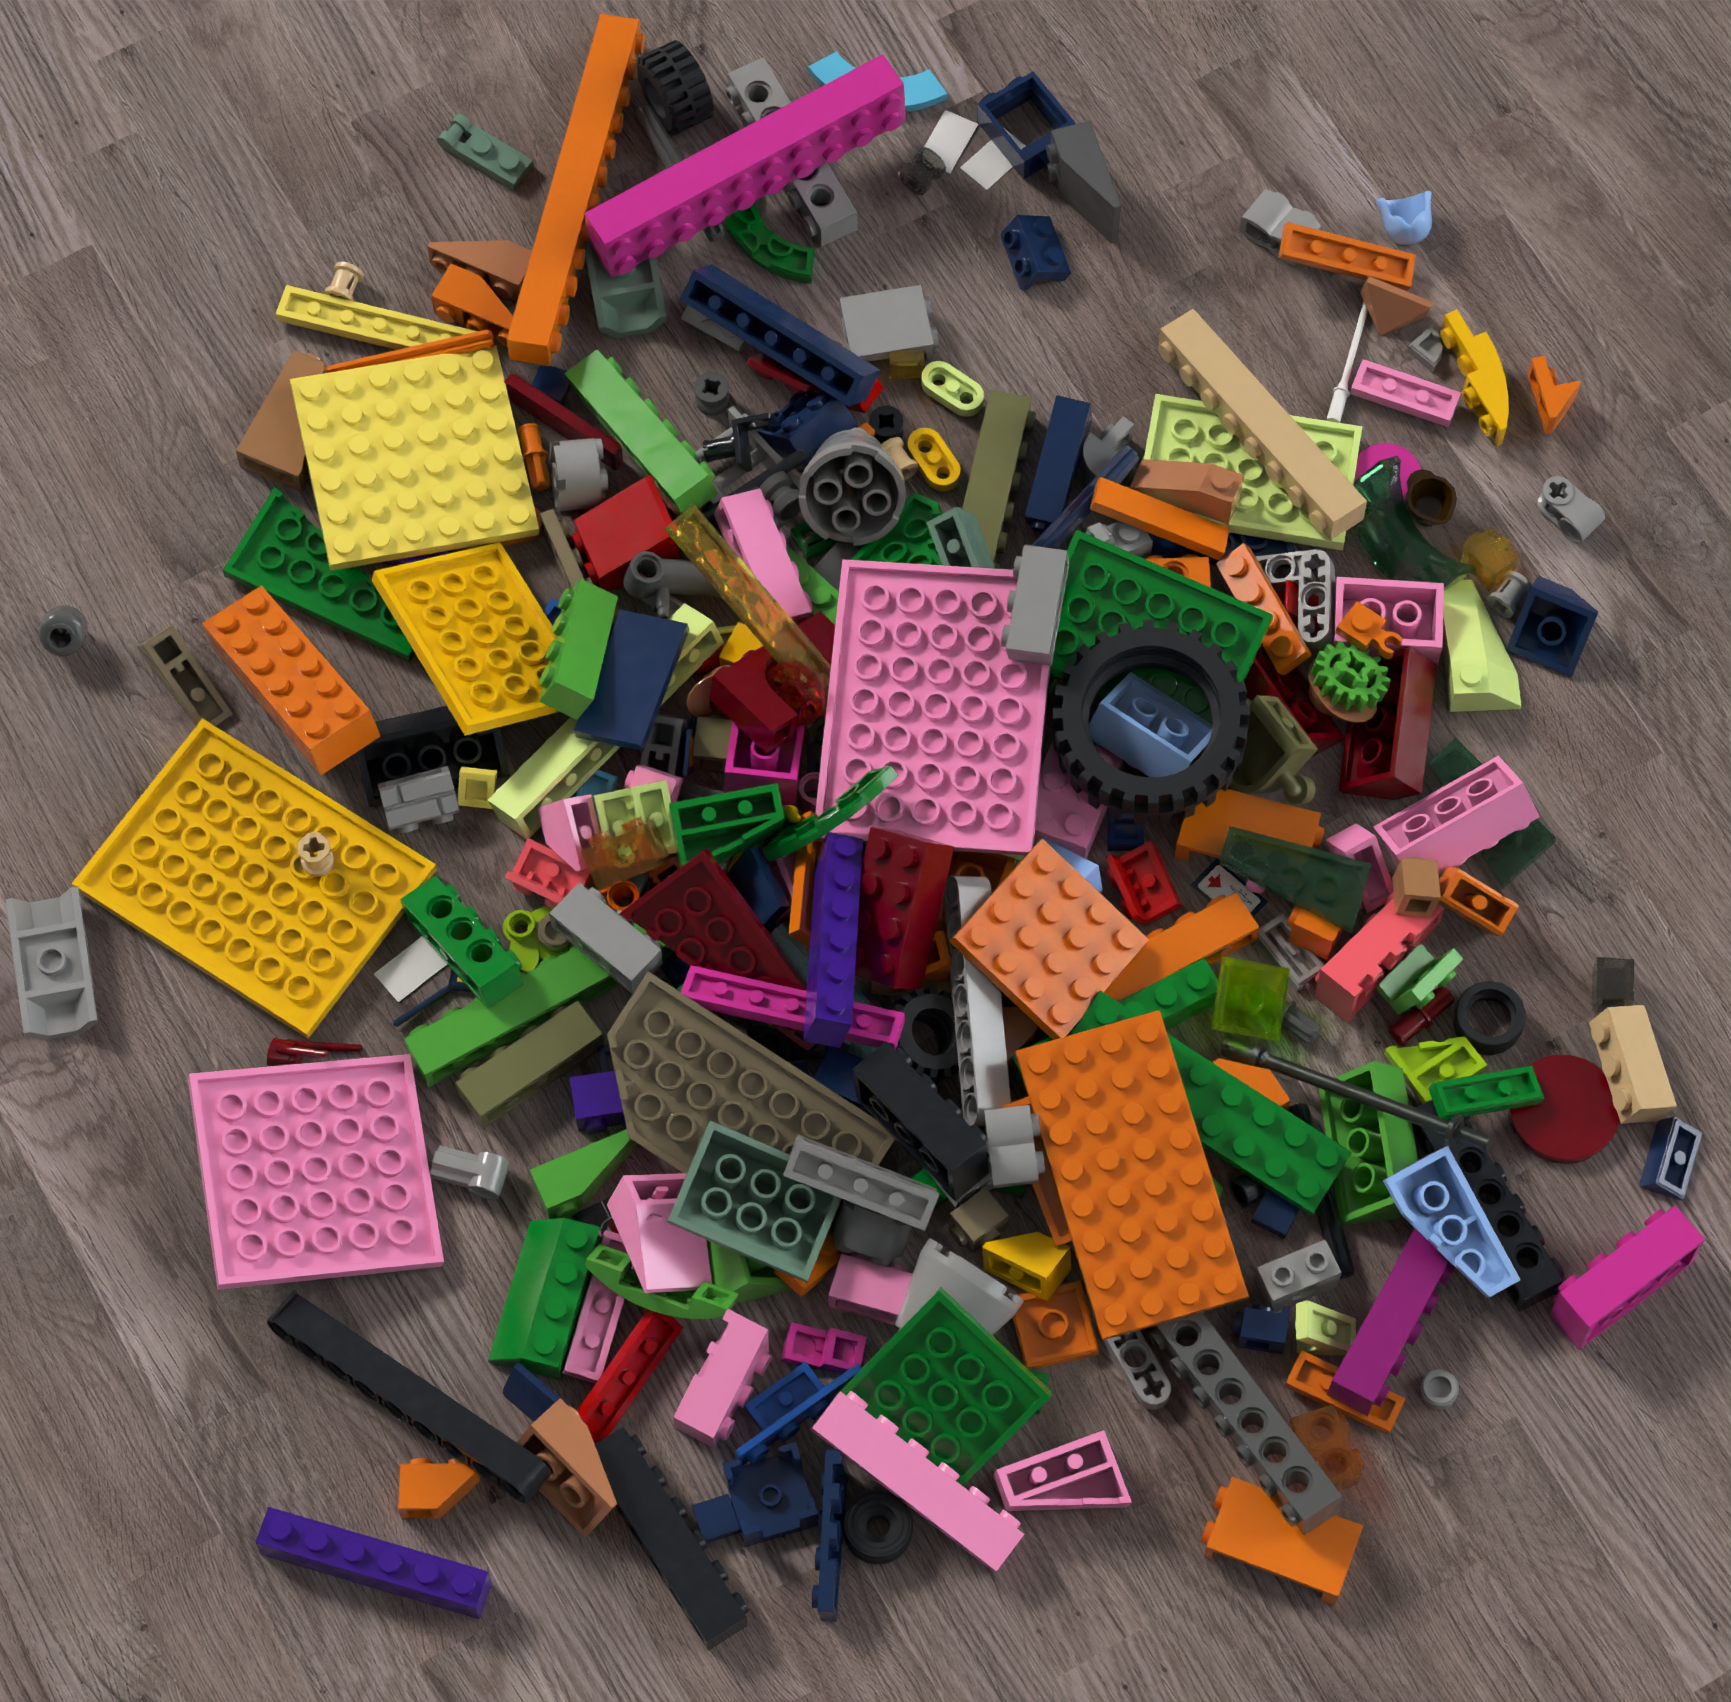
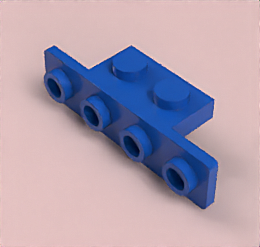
M805 1361L744 1405V1409L761 1433L735 1451L736 1459H741L742 1465L748 1461L750 1464H754L769 1452L767 1447L779 1439L785 1442L793 1437L800 1430L798 1425L810 1417L813 1420L818 1419L838 1392L862 1368L860 1364H856L830 1384L824 1386Z

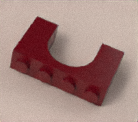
M821 611L810 618H803L792 629L782 635H774L767 644L757 650H749L740 660L729 667H721L713 675L709 699L766 754L793 738L798 714L772 690L766 679L780 671L799 670L816 676L829 688L835 624Z

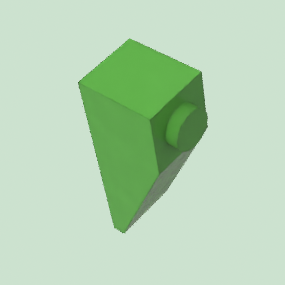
M627 1129L530 1169L532 1183L548 1219L569 1218L575 1215L579 1208L583 1207L632 1153L638 1144L628 1137Z

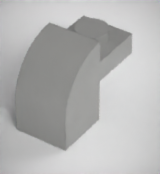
M1124 416L1115 426L1113 424L1107 426L1100 439L1092 433L1086 438L1083 448L1082 474L1087 485L1124 446H1128L1132 441L1134 423ZM1135 465L1118 484L1128 487L1134 478Z

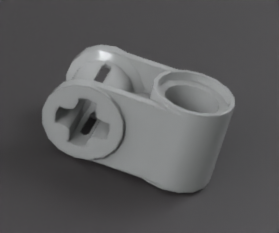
M1554 476L1547 479L1544 483L1542 493L1537 501L1538 511L1559 528L1572 542L1580 544L1605 520L1602 508L1595 501L1584 495L1568 479Z

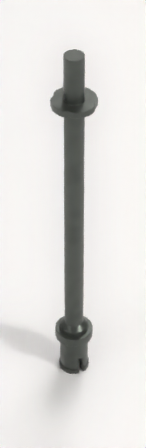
M1231 1034L1223 1042V1044L1231 1046L1229 1049L1221 1048V1055L1225 1058L1273 1070L1444 1134L1445 1145L1449 1147H1454L1458 1140L1486 1151L1492 1146L1493 1137L1465 1127L1464 1116L1460 1114L1454 1115L1450 1121L1272 1055L1269 1046L1261 1042L1256 1045Z

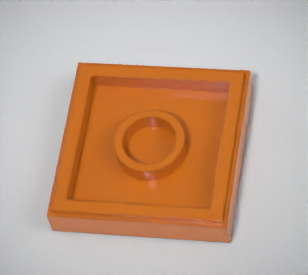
M1081 1280L1059 1285L1048 1301L1030 1292L1017 1295L1024 1302L1018 1312L1012 1317V1322L1023 1365L1027 1369L1034 1370L1099 1355V1348Z

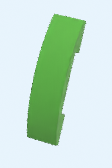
M599 1244L585 1263L588 1270L598 1280L618 1295L641 1307L673 1317L686 1319L724 1317L727 1309H731L739 1296L736 1292L705 1281L696 1292L645 1293L635 1270L631 1269L632 1262L629 1255Z

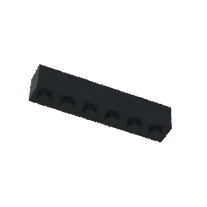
M622 1427L596 1443V1450L617 1502L615 1507L708 1651L747 1627L745 1614L749 1612L745 1601L738 1592L731 1594L724 1582L729 1578L717 1559L711 1563L704 1550L708 1548L706 1541L697 1528L690 1530L683 1520L688 1516L683 1505L676 1496L670 1499L663 1489L667 1482L658 1467L654 1465L650 1468L643 1458L647 1451L636 1434L629 1436L625 1428Z

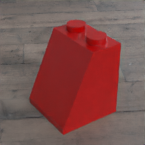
M652 475L644 477L574 520L576 533L571 535L574 548H577L580 554L584 553L587 563L583 564L587 578L590 577L592 583L596 582L599 588L608 592L624 586V576L633 557L640 552L648 551L655 553L660 558L679 559L677 532ZM641 572L646 577H649L646 573Z

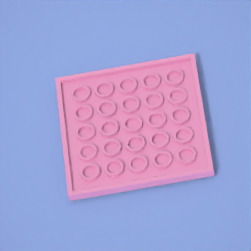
M411 1054L189 1074L188 1084L218 1290L442 1267L444 1258Z

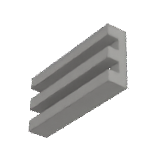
M1282 913L1259 928L1256 941L1296 992L1303 988V985L1314 981L1324 963L1313 952L1296 946L1313 967L1310 971L1296 955V952L1276 930V927L1280 925L1288 937L1290 936L1292 928L1287 926L1288 918ZM1267 933L1271 936V938L1275 941L1278 947L1282 950V952L1298 970V972L1301 974V977L1297 975L1294 969L1290 966V964L1286 961V959L1282 956V954L1266 936Z

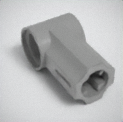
M439 1145L432 1160L430 1176L435 1180L466 1187L469 1192L478 1197L497 1200L499 1199L510 1162L494 1153L480 1152L478 1155Z

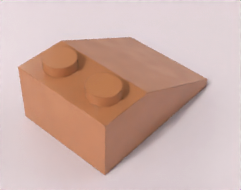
M560 1398L529 1426L517 1443L539 1457L550 1468L552 1474L539 1491L586 1538L616 1506L617 1502L588 1426L581 1420L579 1413Z

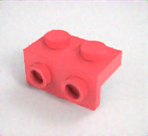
M527 838L513 871H507L505 878L514 882L512 885L514 890L528 896H532L533 892L545 897L543 902L545 905L554 909L579 882L587 888L595 869L576 871L549 846L533 838Z

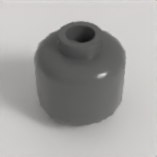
M68 605L54 607L46 613L41 622L39 639L43 647L51 654L69 656L76 653L83 646L88 632L87 621L84 615L74 607Z

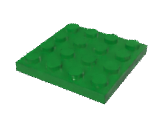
M942 1287L840 1390L846 1396L852 1391L868 1404L865 1411L874 1418L878 1419L880 1415H883L899 1428L895 1434L906 1443L912 1438L929 1451L926 1458L937 1467L943 1462L960 1475L957 1482L962 1486L1053 1394Z

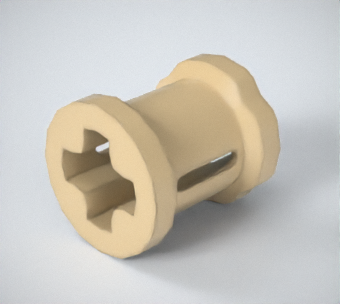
M337 262L333 270L335 275L332 283L325 288L324 294L354 301L352 295L357 283L363 280L364 273L353 264Z
M900 437L890 438L881 444L898 465L904 481L910 479L918 471V463L909 458L903 449L904 442Z
M312 832L306 834L298 842L297 847L302 867L311 876H323L330 872L334 864L329 840L321 833ZM314 852H318L317 857H314Z

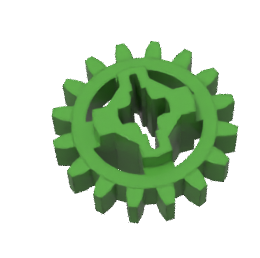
M1338 641L1336 647L1327 644L1324 651H1319L1313 663L1314 666L1311 674L1316 676L1313 686L1322 687L1320 696H1331V704L1333 706L1341 702L1346 711H1349L1351 705H1354L1359 712H1363L1366 705L1373 709L1377 702L1383 700L1390 683V678L1386 677L1388 668L1378 665L1381 660L1379 656L1372 658L1368 655L1370 652L1369 648L1364 652L1358 650L1353 644L1348 648L1342 641Z

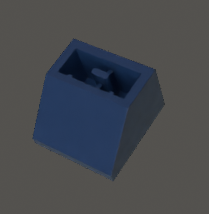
M811 390L804 392V394L795 393L790 398L788 405L782 410L772 413L780 419V425L758 429L757 432L783 459L797 450H803L807 458L804 463L795 469L804 471L826 439L837 432L851 430L859 426L844 403L828 393Z

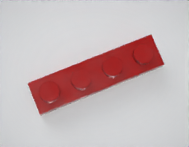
M647 1309L577 1410L581 1420L588 1426L594 1444L610 1435L683 1329L672 1316Z

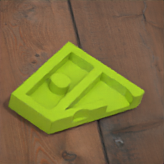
M1465 1036L1448 1038L1444 1042H1419L1418 1046L1397 1048V1045L1389 1046L1384 1052V1055L1393 1066L1403 1068L1405 1082L1422 1104L1432 1100L1428 1089L1432 1082L1479 1075L1487 1068V1063Z

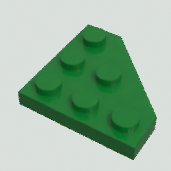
M912 492L905 500L896 526L882 538L865 544L851 560L942 565L926 523L943 514L939 504Z

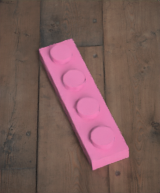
M605 1230L600 1244L627 1253L620 1234ZM592 1273L562 1374L596 1384L603 1373L625 1298L604 1285Z

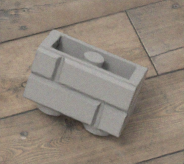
M448 766L377 784L389 830L397 829V833L416 830L419 828V822L431 819L433 824L445 823L454 819V813L460 812Z

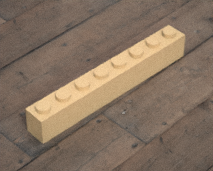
M1194 309L1160 329L1158 351L1163 360L1173 364L1179 371L1183 382L1189 387L1192 386L1199 393L1206 408L1216 412L1222 419L1225 429L1230 434H1235L1243 442L1248 455L1253 459L1257 458L1265 467L1268 477L1275 483L1279 482L1287 492L1291 503L1304 510L1309 516L1312 526L1318 532L1322 531L1332 540L1364 519L1367 500Z

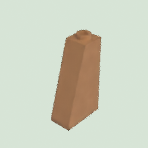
M295 350L292 352L236 449L241 468L301 493L306 486L309 470L290 379L326 373L325 362L312 353L303 354Z

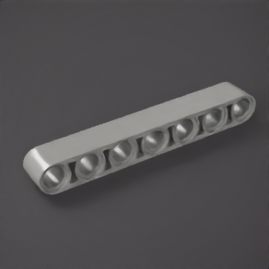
M949 876L944 889V907L948 950L952 963L950 975L964 1121L969 1126L973 1124L976 1126H986L984 1110L1000 1109L1002 1106L1011 1103L1001 990L949 941L992 894L990 882L986 877Z

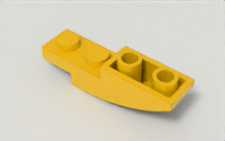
M1454 310L1445 314L1440 336L1445 347L1453 350L1457 357L1458 367L1461 373L1466 376L1462 390V397L1466 406L1469 409L1473 408L1476 412L1484 435L1490 436L1495 445L1499 446L1503 444L1509 413L1508 390L1502 363L1487 332L1485 331L1473 336L1458 310Z

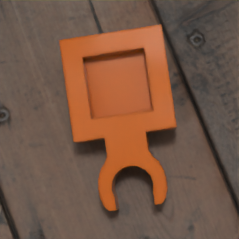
M1356 601L1338 624L1335 632L1364 652H1366L1370 645H1373L1385 659H1392L1394 652L1387 648L1385 644L1393 643L1400 648L1403 640L1399 634L1383 630L1387 620Z

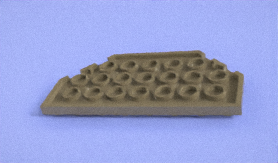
M649 971L607 1033L628 1137L682 1173L688 1172L701 1138L710 1121L789 1155L798 1134L875 1165L880 1164L895 1140L875 1118Z

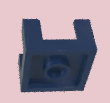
M796 1442L778 1447V1456L761 1460L754 1464L742 1466L741 1459L722 1463L724 1479L745 1547L818 1526V1511L814 1498L810 1496Z

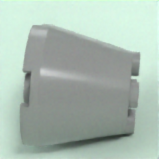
M862 428L840 431L826 439L806 466L800 479L799 505L802 515L811 529L826 540L831 538L841 542L853 543V546L874 542L885 536L896 526L905 504L906 489L901 470L880 442Z
M929 1238L920 1251L895 1326L900 1329L942 1287L991 1335H994L1018 1312L1024 1300L1011 1293L1006 1297L1004 1293L1007 1288L1003 1284L951 1251L946 1250L944 1254H941L940 1251L944 1246Z

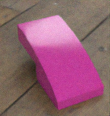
M791 1322L787 1327L781 1362L800 1366L806 1361L810 1368L845 1373L858 1363L861 1366L867 1337L835 1328L825 1331Z

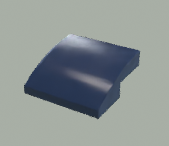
M749 847L734 863L727 876L772 935L778 929L775 921L791 906L760 848Z

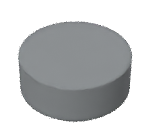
M1442 1369L1428 1372L1420 1385L1421 1399L1427 1406L1433 1409L1442 1410L1450 1407L1458 1396L1459 1384L1453 1374Z

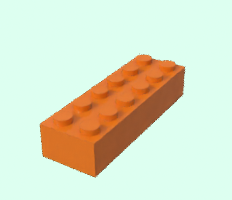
M262 585L202 623L214 651L320 775H323L381 737L370 709Z

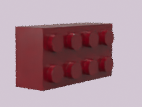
M878 827L870 828L861 867L855 976L893 988L912 990L922 988L954 846L899 830Z

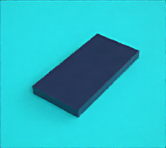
M625 610L620 611L606 646L594 700L578 718L574 728V734L577 738L644 751L690 630L688 623Z

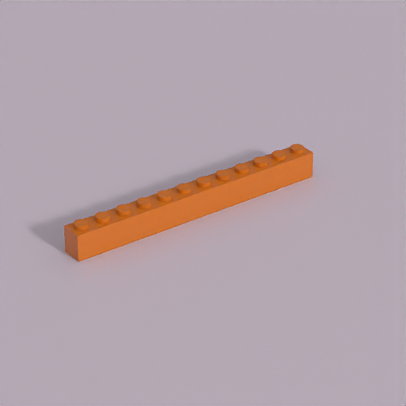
M600 14L506 339L509 360L550 366L553 354H558L560 351L562 334L559 332L561 325H567L570 314V306L567 305L569 297H575L578 279L575 276L577 269H583L585 262V249L583 247L585 242H589L584 213L601 204L599 191L600 187L605 188L607 184V162L614 159L616 151V140H614L616 133H621L624 116L621 112L623 106L628 107L630 103V81H635L637 78L636 59L638 54L644 53L646 35L641 34L640 19Z

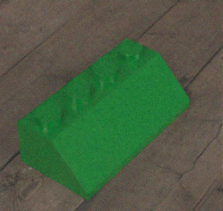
M567 1218L530 1221L488 1358L489 1363L513 1368L517 1363H521L532 1374L562 1380V1369L591 1276V1272L585 1266L586 1259L600 1244L602 1239L599 1226Z

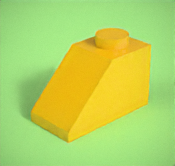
M1040 1232L989 1241L982 1247L985 1271L1046 1301L1049 1300L1071 1271L1070 1247L1065 1244L1056 1247L1052 1237Z

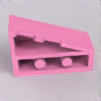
M727 1309L723 1320L726 1321L724 1330L716 1343L711 1341L706 1351L709 1353V1356L700 1372L694 1375L673 1417L676 1429L714 1449L720 1439L726 1441L735 1425V1420L732 1419L738 1407L744 1408V1405L749 1402L754 1388L750 1385L757 1374L762 1376L765 1373L772 1359V1355L769 1354L768 1329L730 1309Z
M1104 1430L1002 1467L993 1474L1006 1511L1127 1508L1132 1503Z

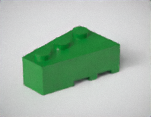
M778 783L669 803V817L680 868L706 848L717 863L720 864L784 828L785 816Z

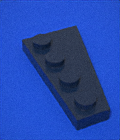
M826 1449L825 1472L822 1473L821 1479L823 1510H819L818 1532L821 1533V1547H817L815 1552V1570L819 1571V1585H813L812 1608L817 1609L821 1621L837 1622L844 1537L843 1521L846 1512L849 1475L841 1450Z

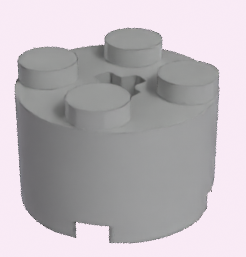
M601 438L565 440L550 443V462L556 461L552 466L551 484L554 504L558 512L593 509L606 501L605 490H608V477L606 469H601L600 459H603Z

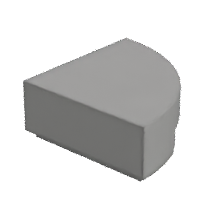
M1432 324L1409 345L1407 351L1431 372L1438 368L1443 353L1440 333Z

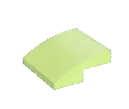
M667 780L593 796L609 867L677 852L669 817V803H671Z

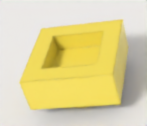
M461 767L459 772L458 805L492 809L488 799L496 792L497 771Z

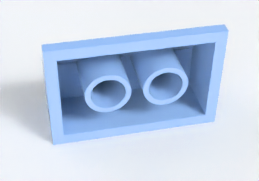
M1130 672L1100 702L1089 724L1091 739L1097 745L1117 755L1129 766L1140 770L1149 777H1163L1187 769L1200 758L1209 743L1212 724Z

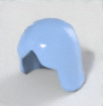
M1424 191L1404 199L1385 200L1384 198H1379L1376 200L1387 235L1394 243L1398 245H1411L1421 242L1428 236L1432 227L1431 191Z

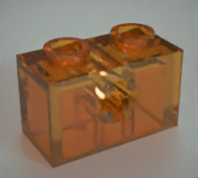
M640 816L621 824L623 831L610 836L608 830L588 838L590 844L583 848L581 853L598 891L664 865L670 859L654 818L643 822ZM621 846L623 848L630 847L632 853L628 856L625 854L619 855L617 850Z

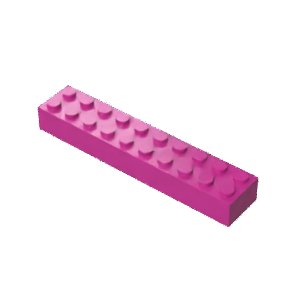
M883 54L585 212L590 248L610 278L630 272L637 264L648 258L660 256L667 248L678 242L690 240L697 232L708 226L720 224L725 217L738 210L748 209L760 198L779 192L786 184L798 178L802 179L809 176L814 169L826 163H833L839 160L844 153L855 147L867 145L874 137L883 132L897 129L902 122L906 121L904 83Z

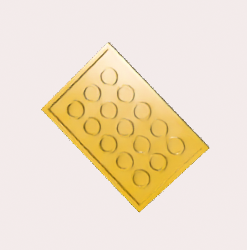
M501 542L374 571L372 577L373 584L465 736L560 712L539 702L542 691L539 680L549 663V660L545 659V655L551 642L555 639V634L552 633L553 626Z

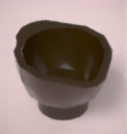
M1421 469L1411 473L1406 483L1408 489L1406 503L1410 514L1423 526L1446 524L1451 519L1456 507L1457 496L1455 488L1445 478L1436 476L1431 471Z

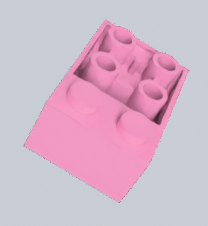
M687 1173L623 1175L607 1203L645 1293L694 1291L704 1281L712 1284L706 1239L667 1223Z

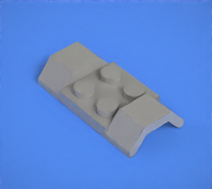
M78 886L69 888L60 897L41 901L27 902L14 898L5 899L24 1035L42 1040H52L85 1033L98 1023L86 929Z

